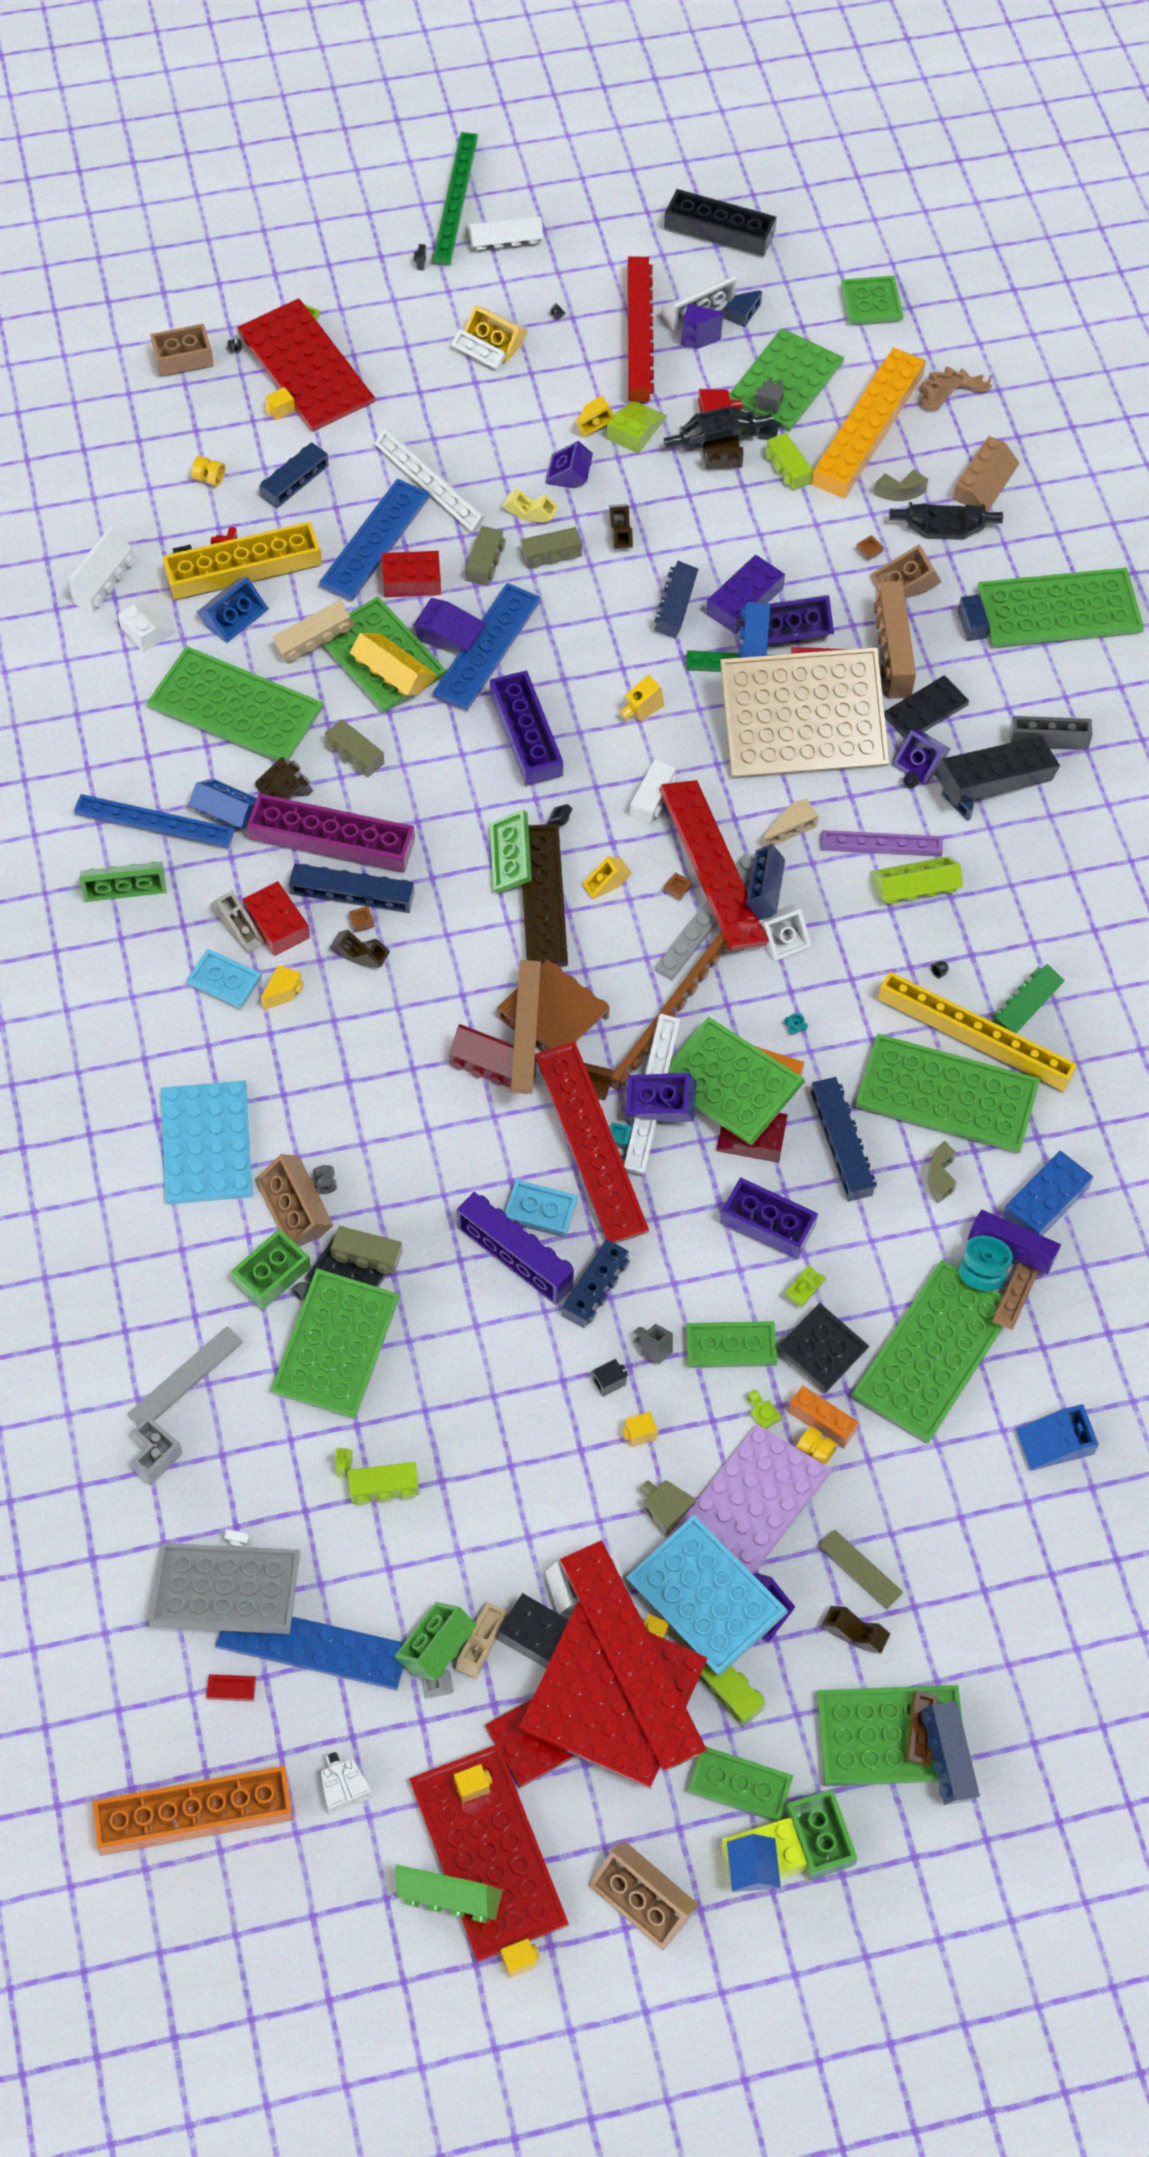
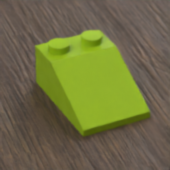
M633 401L617 411L607 424V439L639 454L666 419V415L637 401Z

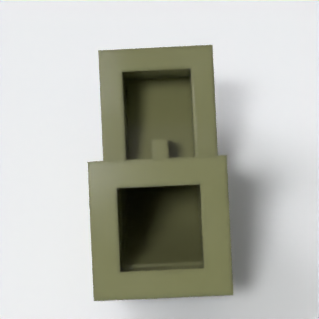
M914 469L901 482L885 473L876 481L874 494L891 501L911 500L926 492L928 478Z
M943 1141L934 1151L927 1175L929 1190L937 1203L952 1194L957 1183L944 1169L953 1163L956 1154L946 1141Z

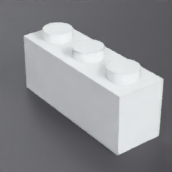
M657 760L653 761L630 804L631 817L652 824L655 817L658 818L660 816L661 806L665 801L659 788L661 784L677 782L678 777L676 776L675 767Z

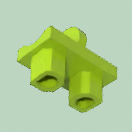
M808 1265L785 1292V1296L795 1305L803 1308L826 1281V1277Z

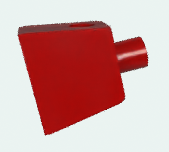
M699 389L698 405L700 413L728 406L742 410L741 399L731 400L728 390Z

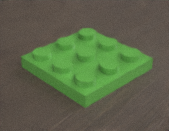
M895 276L841 280L849 324L903 320V311Z

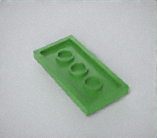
M522 809L490 823L493 891L497 894L532 881L528 813Z
M775 1321L686 1323L688 1367L777 1365Z
M706 1746L707 1752L698 1757L688 1793L775 1822L780 1821L794 1775Z

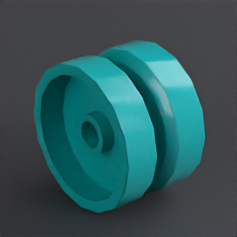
M984 1235L975 1236L965 1246L963 1257L958 1267L959 1275L965 1283L975 1289L983 1291L997 1290L1003 1286L1013 1260L1012 1251L999 1239Z

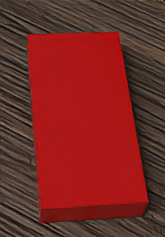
M209 1674L206 1698L207 1700L254 1702L256 1676Z

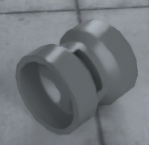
M321 1165L313 1170L314 1179L317 1181L315 1183L317 1193L329 1194L337 1189L336 1180L333 1178L335 1176L333 1166Z

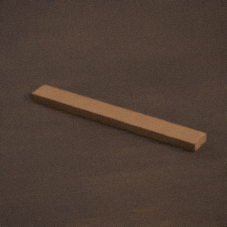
M520 960L511 1079V1092L532 1094L540 961Z

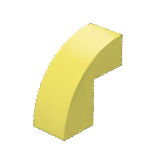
M519 488L510 492L503 504V507L513 515L531 522H547L552 520L558 508L546 494L531 501Z

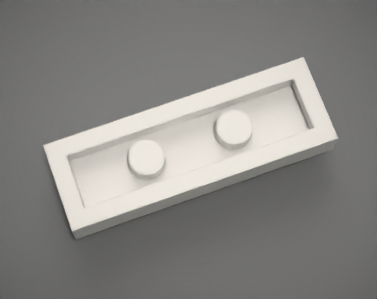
M459 329L451 343L452 347L496 370L499 369L507 355L504 351Z

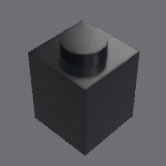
M616 1358L592 1370V1380L602 1397L626 1386L628 1372L623 1364L620 1365Z

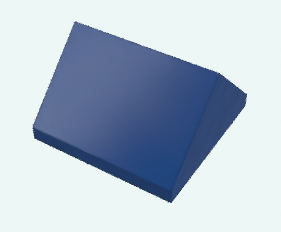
M751 1834L727 1842L732 1892L781 1888L775 1838Z

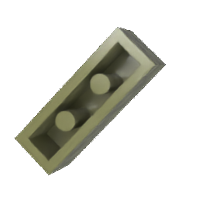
M481 526L465 569L466 581L488 586L490 579L494 578L496 570L494 567L496 564H499L500 551L504 550L506 539H503V530Z
M576 527L521 539V552L527 568L539 567L545 564L581 557L582 542Z
M343 719L339 720L325 732V744L328 749L335 751L344 762H349L358 773L364 774L367 778L385 764L384 752Z
M343 1226L338 1227L331 1246L332 1258L336 1261L354 1263L360 1268H373L383 1274H395L403 1252L402 1242Z

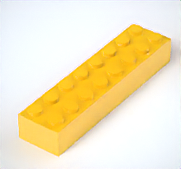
M311 521L162 556L164 571L174 600L226 588L238 578L248 577L250 581H255L322 565L321 550Z

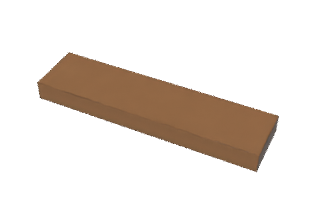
M1018 1262L992 1322L1013 1330L1037 1277L1038 1270Z

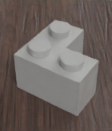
M148 1415L132 1430L134 1441L143 1448L131 1461L134 1471L149 1485H152L183 1454L181 1445Z

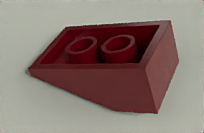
M779 1113L752 1146L721 1126L716 1152L779 1163L788 1114Z

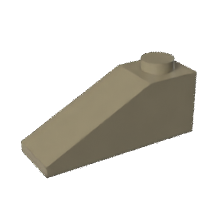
M233 890L211 903L220 920L247 953L265 943Z

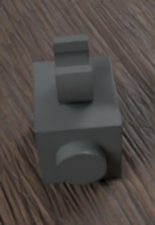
M770 377L768 382H763L761 388L756 390V407L777 413L783 402L785 388L781 387L782 380H779L777 384H773V378Z
M655 1323L647 1331L643 1327H638L634 1331V1334L638 1335L634 1342L642 1346V1355L660 1364L673 1353V1333Z

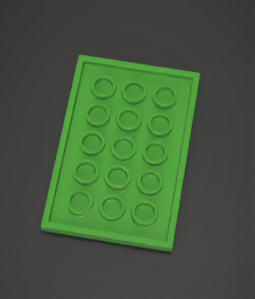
M781 328L729 393L730 399H741L742 410L746 412L753 411L757 417L771 413L773 422H779V428L790 432L844 363V357ZM770 377L773 378V384H777L779 380H782L781 387L785 388L783 402L777 413L756 407V390L761 388L763 382H768Z
M379 596L349 613L355 624L354 627L334 637L331 641L322 644L383 713L412 695L405 696L401 694L396 686L387 684L381 675L372 673L369 670L370 667L355 660L356 657L350 651L360 633H381L436 673L437 677L429 685L441 679L447 672Z
M709 1016L672 1058L668 1073H691L697 1081L695 1108L751 1146L805 1083L803 1077Z
M316 1268L271 1392L356 1419L399 1302L400 1294Z
M958 1685L818 1690L817 1701L825 1786L939 1782L937 1774L933 1769V1756L931 1757V1765L928 1767L905 1762L912 1692L919 1690L937 1695V1704L957 1701L962 1719Z

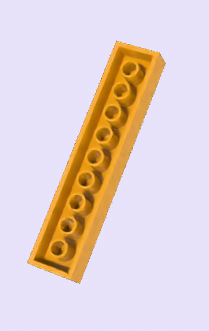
M894 347L891 349L815 467L812 479L813 486L846 499L922 379L926 360Z

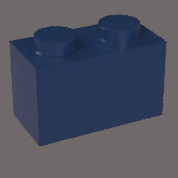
M980 595L960 597L958 614L967 641L986 639L989 621Z

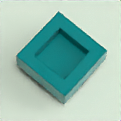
M611 1122L610 1131L616 1146L628 1147L632 1126Z

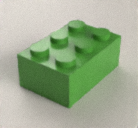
M278 1229L231 1270L232 1280L238 1288L264 1310L311 1268L310 1257L285 1233Z
M435 1602L394 1657L412 1675L436 1681L437 1678L443 1675L449 1662L458 1655L463 1643L472 1636L477 1624L460 1607Z
M833 1789L787 1803L785 1812L787 1818L791 1817L804 1852L807 1861L806 1872L809 1880L856 1865L858 1857Z

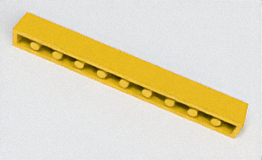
M892 972L888 973L880 986L878 1000L1030 1076L1040 1078L1041 1081L1065 1092L1074 1076L1078 1064Z

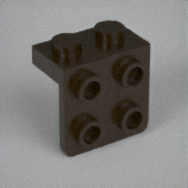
M723 437L704 442L702 448L705 469L742 467L744 451L743 447H740L738 437Z
M284 757L278 759L255 782V786L261 794L288 800L297 791L307 796L313 792L309 785L311 782L300 772L301 767L294 760L290 761Z

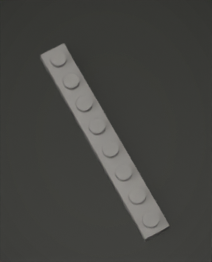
M743 854L735 866L746 887L751 879L754 859ZM708 900L656 965L655 971L673 981L718 923Z

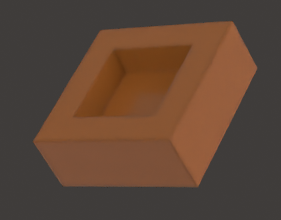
M872 535L857 543L856 547L867 560L882 553L884 548Z
M675 872L664 885V891L681 900L692 887V882Z
M369 906L349 911L354 932L374 927Z

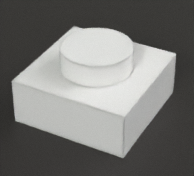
M226 1529L224 1539L231 1540V1545L243 1547L244 1543H251L253 1534Z

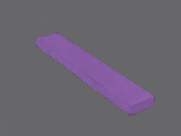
M822 830L821 851L942 857L943 853L942 836Z

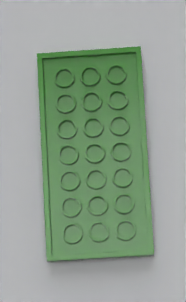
M1127 567L982 581L977 584L978 593L989 621L988 632L992 647L1141 633L1144 630Z
M188 646L181 652L147 701L148 707L276 761L281 757L290 759L324 707L321 701Z
M877 1033L855 1107L1020 1154L1040 1078Z
M941 1259L853 1392L852 1398L929 1444L1004 1328L992 1322L1003 1295L995 1290L983 1291L969 1286L960 1277L958 1268Z

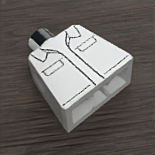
M333 1752L326 1756L329 1768L322 1770L321 1775L329 1815L372 1799L371 1789L353 1759L343 1762L339 1752Z

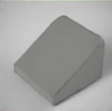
M445 1669L443 1675L437 1678L436 1681L422 1677L425 1698L454 1693L449 1670Z

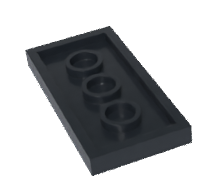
M943 675L885 710L884 717L906 739L911 730L919 729L925 732L969 705V699Z

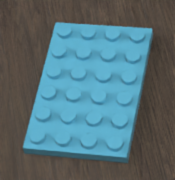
M246 1080L161 1087L166 1205L253 1197Z
M695 1515L686 1521L626 1577L634 1588L696 1653L708 1658L706 1664L719 1677L788 1613L787 1609Z

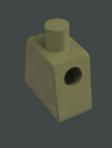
M647 1480L640 1488V1491L647 1497L643 1502L645 1513L665 1537L678 1525L689 1509L696 1504L694 1497L667 1480L663 1481L658 1487Z

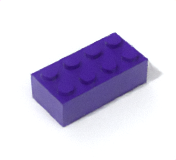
M755 554L707 599L706 614L736 634L741 626H744V620H741V608L745 607L747 602L769 603L784 588L785 573Z
M829 595L769 603L770 615L767 644L834 634Z
M740 1177L721 1211L720 1223L798 1259L816 1226L818 1213Z

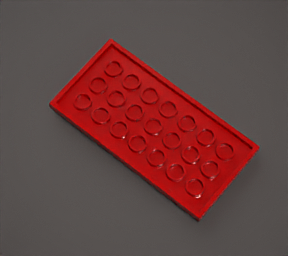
M300 298L237 326L238 334L279 389L285 387L294 398L295 410L312 432L375 402L374 395Z
M499 1744L409 1778L444 1875L486 1884L502 1890L496 1920L487 1918L486 1923L472 1920L473 1915L466 1913L464 1918H461L477 1963L501 1954V1949L526 1939H529L531 1942L569 1926ZM481 1764L484 1771H489L492 1779V1784L489 1785L490 1793L462 1803L454 1781V1774Z

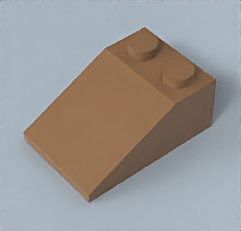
M920 544L870 574L878 590L880 582L903 581L905 598L925 593L942 582Z

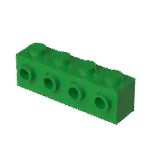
M1048 964L1042 969L1038 966L1030 974L1032 979L1029 982L1025 980L1017 988L1020 992L1017 995L1012 994L1005 1001L1007 1006L1004 1009L1000 1007L992 1015L995 1018L992 1022L1011 1032L1017 1033L1065 980Z

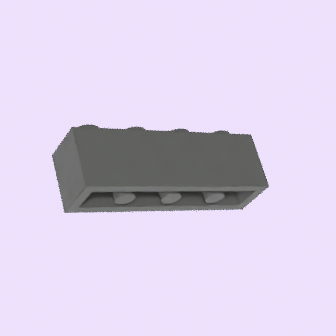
M1012 716L1009 728L1010 743L1042 736L1048 747L1089 749L1093 735L1092 719Z

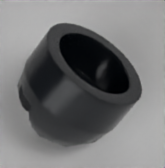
M557 303L550 309V314L555 319H559L566 314Z
M231 339L227 341L228 349L231 353H234V350L237 353L241 352L242 340Z
M913 771L907 772L903 777L904 785L908 788L916 787L919 783L918 774ZM910 775H914L913 783H909Z
M939 960L931 964V972L936 978H942L948 973L949 965L947 962Z

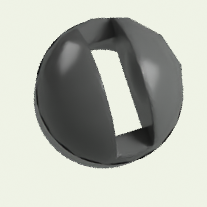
M299 1282L291 1288V1291L298 1300L303 1302L309 1290V1285L305 1282Z

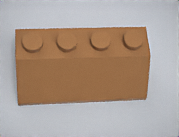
M991 436L987 437L957 482L953 500L964 505L980 506L985 504L986 512L990 510L1019 466V461L1005 442Z
M280 1154L255 1179L278 1228L299 1247L321 1238L333 1226L299 1155Z
M625 1840L611 1851L589 1884L594 1891L662 1950L669 1945L699 1906L696 1901Z

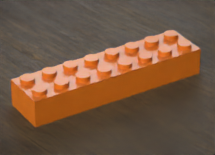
M285 1765L92 1801L97 1849L101 1856L294 1820Z

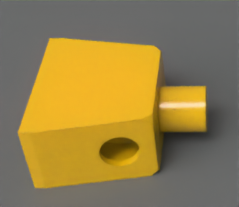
M648 674L625 695L627 706L620 710V714L625 720L634 715L639 721H642L664 707L661 686Z

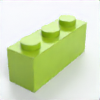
M787 433L767 440L766 457L773 462L776 471L780 472L785 484L789 485L792 491L812 484L814 470Z
M416 1461L348 1470L352 1504L365 1505L370 1501L377 1500L389 1502L393 1498L412 1499L419 1495Z
M706 1664L699 1680L741 1727L744 1728L764 1710V1696L757 1689L753 1690L749 1686L747 1677L742 1672L738 1673L732 1667L733 1664L720 1677Z

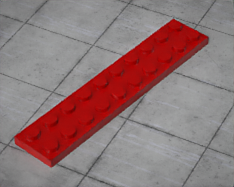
M698 780L661 784L659 790L729 950L767 945L768 937L758 917L746 904L747 890Z
M573 1041L536 1053L538 1066L605 1239L616 1244L649 1233V1227L576 1042Z
M600 1540L561 1558L560 1564L663 1773L706 1753L707 1748L603 1541Z

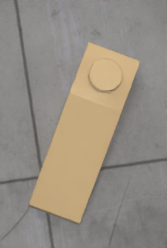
M807 798L795 801L787 807L764 835L763 847L772 843L775 846L817 827L818 815Z

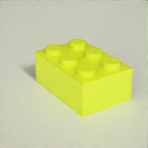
M791 1817L722 1839L721 1849L728 1869L727 1842L747 1835L757 1834L776 1839L780 1879L806 1870L807 1861Z

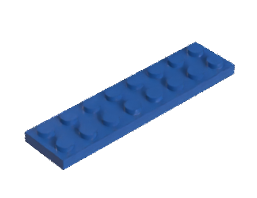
M397 478L319 581L320 587L353 601L381 564L382 553L390 552L428 501L430 493Z
M506 583L482 618L486 626L469 653L459 652L433 691V697L468 711L541 602V597Z
M292 1617L290 1634L220 1631L216 1643V1648L396 1691H398L404 1666L394 1656L405 1642L298 1617Z

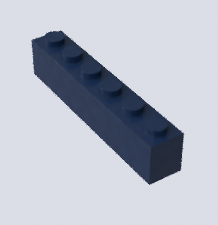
M294 863L289 881L290 895L365 907L369 906L409 914L415 894L414 882L405 879H390L386 876L378 877L367 873L359 874L347 870L340 871L328 867L310 866L308 864Z
M836 1077L812 1082L810 1094L848 1202L873 1196L874 1188L877 1187L876 1178L870 1174V1162L867 1156L864 1157L862 1139L858 1138L856 1134V1122L851 1120L850 1105L848 1102H845L843 1097V1085L838 1083Z

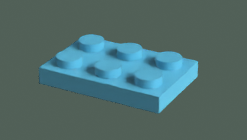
M207 949L187 978V984L242 1009L261 980L262 973Z
M516 1179L505 1214L510 1220H515L521 1225L566 1237L578 1201V1195Z

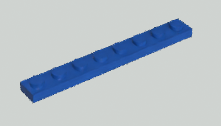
M80 794L74 809L75 815L228 849L235 833L232 827Z

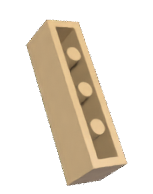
M340 599L272 637L288 663L309 651H313L317 646L331 641L339 634L349 631L355 624Z

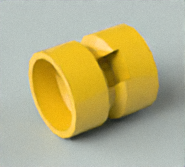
M198 455L193 462L191 476L193 479L199 481L206 480L208 484L219 486L223 481L226 466L223 462L211 461L208 457Z
M810 1426L799 1440L796 1448L826 1465L836 1451L838 1444L829 1437L823 1438L822 1432Z

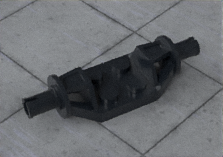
M732 406L697 413L684 426H680L679 435L663 437L665 449L682 446L684 452H688L689 449L702 448L706 441H713L723 437L737 435L738 439L751 435L755 437L758 434V428L773 425V417L771 413L755 417L753 411H748L747 413ZM738 419L748 421V423H747V422H739ZM695 428V434L687 437V434Z
M908 502L906 509L890 508L889 521H906L907 528H912L926 539L964 540L979 530L983 531L986 523L1002 524L1003 512H986L985 504L980 506L928 505V503L912 504V502ZM912 517H923V524L913 520ZM978 518L977 523L968 526L969 519Z

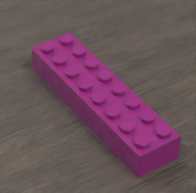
M260 793L257 796L247 824L250 840L405 872L415 842V828L411 825Z

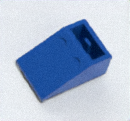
M1084 1404L1061 1409L1016 1429L1030 1471L1094 1455L1099 1445Z

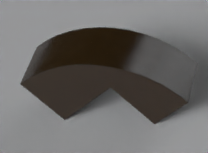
M628 504L609 505L610 529L614 549L632 548L633 532L630 526Z
M348 929L338 932L329 947L341 957L355 964L370 968L382 967L390 953V950L376 938L362 942Z
M830 1606L821 1624L823 1628L839 1639L860 1649L879 1654L882 1653L891 1634L881 1624L863 1622L847 1607Z

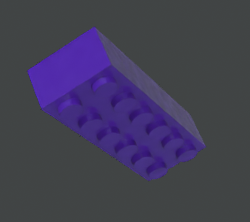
M525 670L490 679V695L525 786L563 776L564 762L528 671Z
M473 1192L457 1208V1228L553 1304L557 1305L572 1290L574 1281L572 1264L565 1259H560L549 1246L545 1247L534 1234H528L524 1231L521 1224L515 1220H510L502 1209L492 1206L485 1196H479L476 1192Z

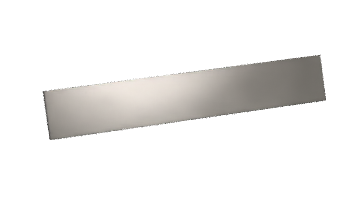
M226 1326L128 1412V1417L136 1425L147 1415L152 1420H157L243 1343L242 1339Z

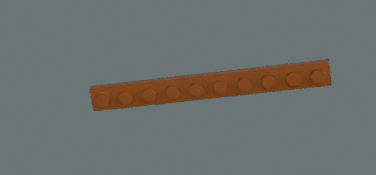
M722 932L718 934L613 1073L610 1087L618 1091L622 1085L625 1086L631 1072L637 1070L641 1065L643 1056L650 1053L658 1016L664 1014L675 1018L676 1012L679 1009L682 1010L686 1005L688 996L696 992L700 980L704 981L710 967L718 963L722 951H727L729 947Z

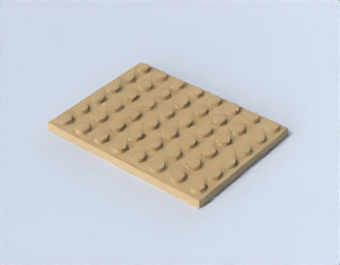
M877 647L720 660L731 778L889 764Z

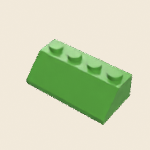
M163 862L130 864L119 867L110 866L101 869L91 868L80 873V883L85 902L167 893Z
M396 1864L397 1897L404 1899L405 1905L418 1908L419 1903L427 1905V1910L439 1913L444 1908L450 1910L449 1915L464 1918L466 1913L473 1915L472 1920L483 1923L487 1922V1918L496 1920L502 1890L482 1883Z

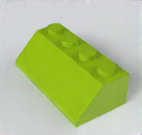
M950 856L871 870L879 897L888 904L897 903L899 899L904 898L914 900L919 895L935 896L941 891L947 893L955 892L957 888L963 887L961 863Z

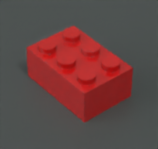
M439 550L382 553L384 598L441 595Z
M279 881L242 899L245 911L274 957L310 938L308 923Z

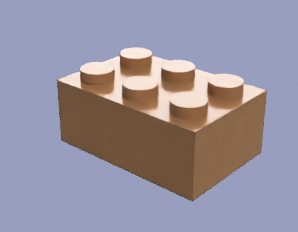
M204 323L150 334L152 350L160 376L214 365L212 349Z

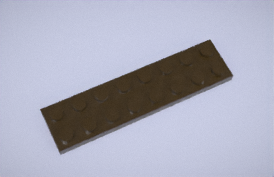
M559 824L528 825L532 881L522 884L526 960L540 961L542 965L548 959L551 963H556L559 966H568Z

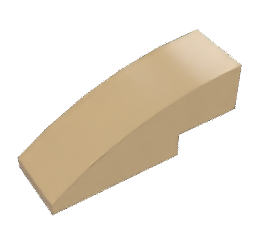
M489 1602L486 1603L476 1621L477 1626L473 1630L472 1636L467 1640L458 1657L455 1670L473 1678H478L496 1642L498 1630L508 1615L507 1610Z

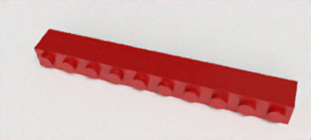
M628 256V401L650 402V394H654V383H651V380H654V369H650V367H654V356H650L654 352V342H650V340H653L654 333L653 329H650V327H653V316H650V314H653V303H650V301H653V290H650V288H653V277H649V275L653 274V264H649V256Z

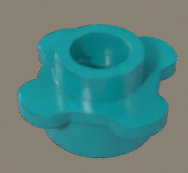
M793 1013L784 1019V1024L788 1026L789 1033L795 1035L798 1031H806L808 1029V1024L805 1023V1018L801 1013Z

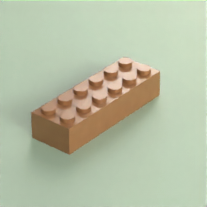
M903 581L880 582L879 590L875 591L876 602L873 603V613L877 614L875 628L879 629L877 642L881 644L879 657L880 660H883L881 672L882 676L885 675L884 691H887L888 699L907 698L913 693L916 670Z

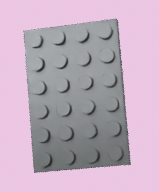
M162 1543L149 1627L290 1634L300 1550Z

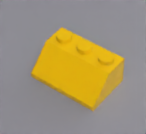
M474 305L464 331L504 351L507 355L503 362L507 363L521 347L528 329L483 306Z

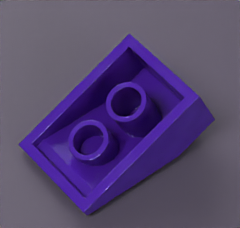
M430 598L413 626L418 640L421 642L469 653L485 628L486 623L448 601Z
M691 1073L629 1075L625 1115L667 1122H694L697 1081Z

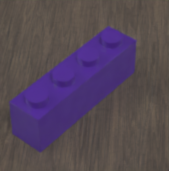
M982 1209L972 1224L967 1239L970 1240L975 1236L982 1235L999 1239L1010 1248L1013 1260L1047 1275L1062 1245Z

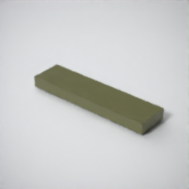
M836 1530L819 1545V1548L886 1610L903 1594V1591Z

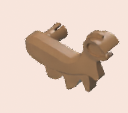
M946 366L944 373L930 372L929 380L922 382L920 387L924 392L922 406L929 411L938 410L958 387H969L977 392H986L992 387L990 385L991 375H989L987 382H983V374L971 377L964 369H960L958 373Z

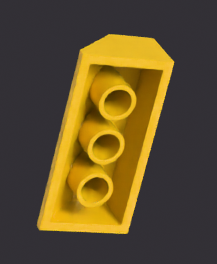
M360 633L350 651L356 657L355 660L357 662L366 664L370 667L369 670L372 673L381 675L387 684L396 686L398 691L405 696L418 695L437 677L436 673L381 633Z

